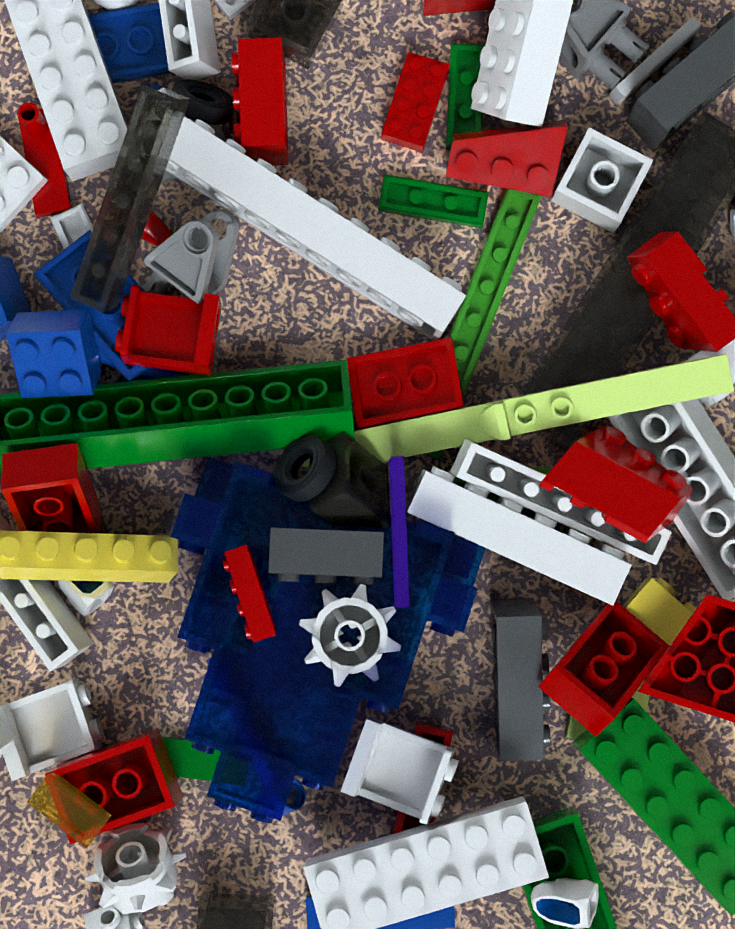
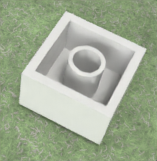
M589 127L551 202L615 233L642 184L653 159Z

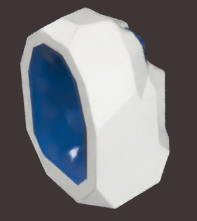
M58 580L59 588L67 596L69 603L83 616H87L99 608L108 599L114 588L113 584L108 581Z
M570 878L544 881L533 888L531 894L533 910L538 916L553 924L574 929L590 928L597 910L599 898L598 884L587 879L577 880Z

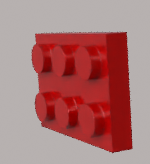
M452 337L346 358L358 429L465 407Z

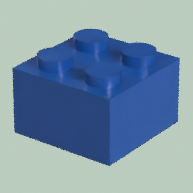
M89 309L17 313L6 336L21 398L93 395L102 372Z

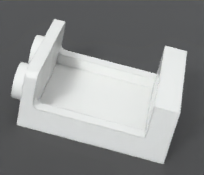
M79 678L0 706V720L17 736L3 754L12 781L102 747L100 740L104 739L103 728L98 718L93 719L88 705L92 704V697L85 683L81 685Z
M368 718L365 721L340 792L353 797L360 795L420 819V823L427 825L432 817L438 819L446 797L440 795L444 781L451 782L457 769L459 760L453 759L456 749L376 718Z

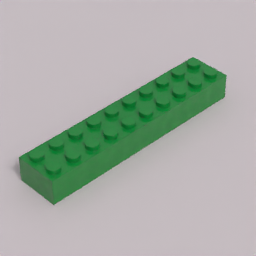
M347 360L211 373V376L197 374L98 384L93 395L21 398L20 392L0 394V477H2V454L62 444L78 443L85 465L89 469L286 449L298 438L308 435L321 438L327 444L355 442Z

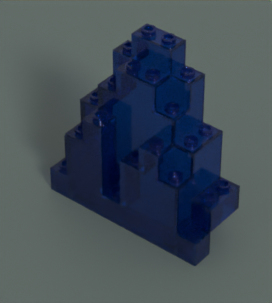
M207 457L195 496L184 494L170 536L180 540L178 548L204 555L177 637L186 640L184 647L206 654L211 649H214L184 739L193 742V749L207 754H214L215 749L221 751L207 793V797L215 799L213 803L215 806L229 811H235L236 807L251 811L250 817L261 822L272 823L273 818L281 821L295 776L303 778L301 784L316 790L323 791L325 785L333 787L361 698L367 699V707L383 713H389L390 707L399 709L427 621L432 622L431 630L451 637L454 636L455 630L464 633L478 589L473 586L485 547L455 537V532L419 520L416 524L406 521L410 607L396 608L394 606L390 515L322 493L308 501L297 502L289 499L278 490L274 483L275 476L273 473L237 461L233 465ZM271 528L384 532L382 578H374V585H366L367 602L374 605L376 609L394 606L396 612L386 623L388 629L387 636L400 644L401 649L400 651L382 654L381 659L376 662L379 676L377 681L374 682L363 672L348 674L341 686L338 687L334 685L333 669L326 667L322 661L306 664L304 659L314 646L312 644V634L299 625L300 619L317 618L319 612L324 608L323 590L327 589L338 599L344 597L351 598L360 584H352V577L337 576V583H314L315 575H300L299 582L277 581V574L269 573ZM246 544L251 548L278 631L277 635L254 643L252 638L247 639L244 630L247 622L245 616H240L236 605L240 600L238 594H233L229 583L230 580H233L231 572H226L222 562V558L225 557V551ZM348 624L342 627L344 634L340 635L341 641L343 643L349 641L353 646L358 644L357 636L361 635L359 628L351 629Z

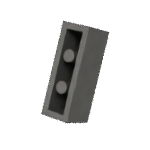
M271 528L269 573L277 574V581L299 582L300 575H315L314 583H337V576L352 577V584L374 585V578H382L384 532Z

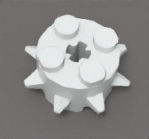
M363 584L359 585L351 598L344 597L338 599L327 589L323 590L324 608L319 612L317 618L300 619L299 625L312 634V644L314 646L304 661L306 664L322 661L326 667L333 669L334 685L338 687L341 686L348 674L363 672L374 682L377 681L379 676L376 662L381 659L383 653L396 652L401 649L400 644L387 636L388 629L386 623L396 612L394 606L376 609L374 605L367 602L366 585ZM347 624L351 629L358 627L361 635L357 636L359 643L354 646L351 642L343 643L340 639V635L344 634L342 627Z
M144 823L128 824L111 832L112 839L107 843H100L97 846L93 862L95 872L86 876L85 881L101 883L104 890L99 905L102 908L113 904L115 909L124 915L145 912L154 907L168 904L174 896L173 891L177 883L178 870L175 863L187 857L184 852L170 851L168 841L172 832L171 829L166 827L155 831L149 829L148 825Z

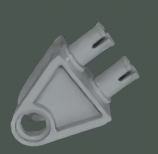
M575 0L576 5L572 4L560 58L575 79L578 80L584 72L590 70L613 90L617 83H620L627 71L623 70L603 53L606 46L613 44L636 64L650 45L646 44L626 27L627 22L625 20L631 10L627 4L618 0Z
M218 209L205 215L202 219L198 218L183 225L145 257L143 263L154 271L143 286L144 291L149 293L152 289L154 290L152 293L165 295L172 284L182 292L179 297L191 298L198 304L204 300L205 293L216 294L223 290L228 281L239 233V224L235 216L229 211ZM214 219H221L227 224V233L224 238H219L218 231L214 230L211 226Z

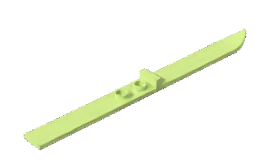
M726 353L354 430L355 442L329 445L336 455L335 470H345L389 461L391 457H409L462 446L465 439L474 443L494 439L502 441L511 439L514 435L733 392L734 387ZM313 457L305 461L302 466L311 468Z

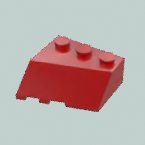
M603 425L577 440L539 485L550 492L555 486L570 494L572 497L569 502L581 509L583 506L601 511V516L605 522L643 543L648 542L672 523L694 490L693 487L686 483V479L680 473L666 469L656 461L655 456L651 452L643 448H637L626 440V436L622 431L607 425Z
M706 594L637 692L735 723V602Z

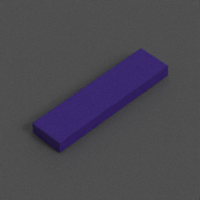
M397 456L389 459L394 606L402 608L410 607L404 456Z

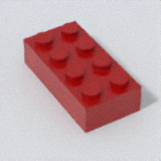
M407 53L381 133V140L423 153L449 74L450 64L415 53Z
M246 544L225 551V557L222 558V562L226 572H231L233 580H230L229 583L233 594H238L240 600L236 605L240 616H245L247 625L244 626L247 639L252 638L254 643L277 635L278 631L250 546Z

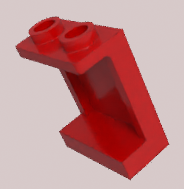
M131 285L130 295H124L122 301L121 315L126 317L124 330H118L115 350L120 352L124 364L211 376L222 308L220 296L205 293L204 300L197 304L191 298L143 292L139 285Z

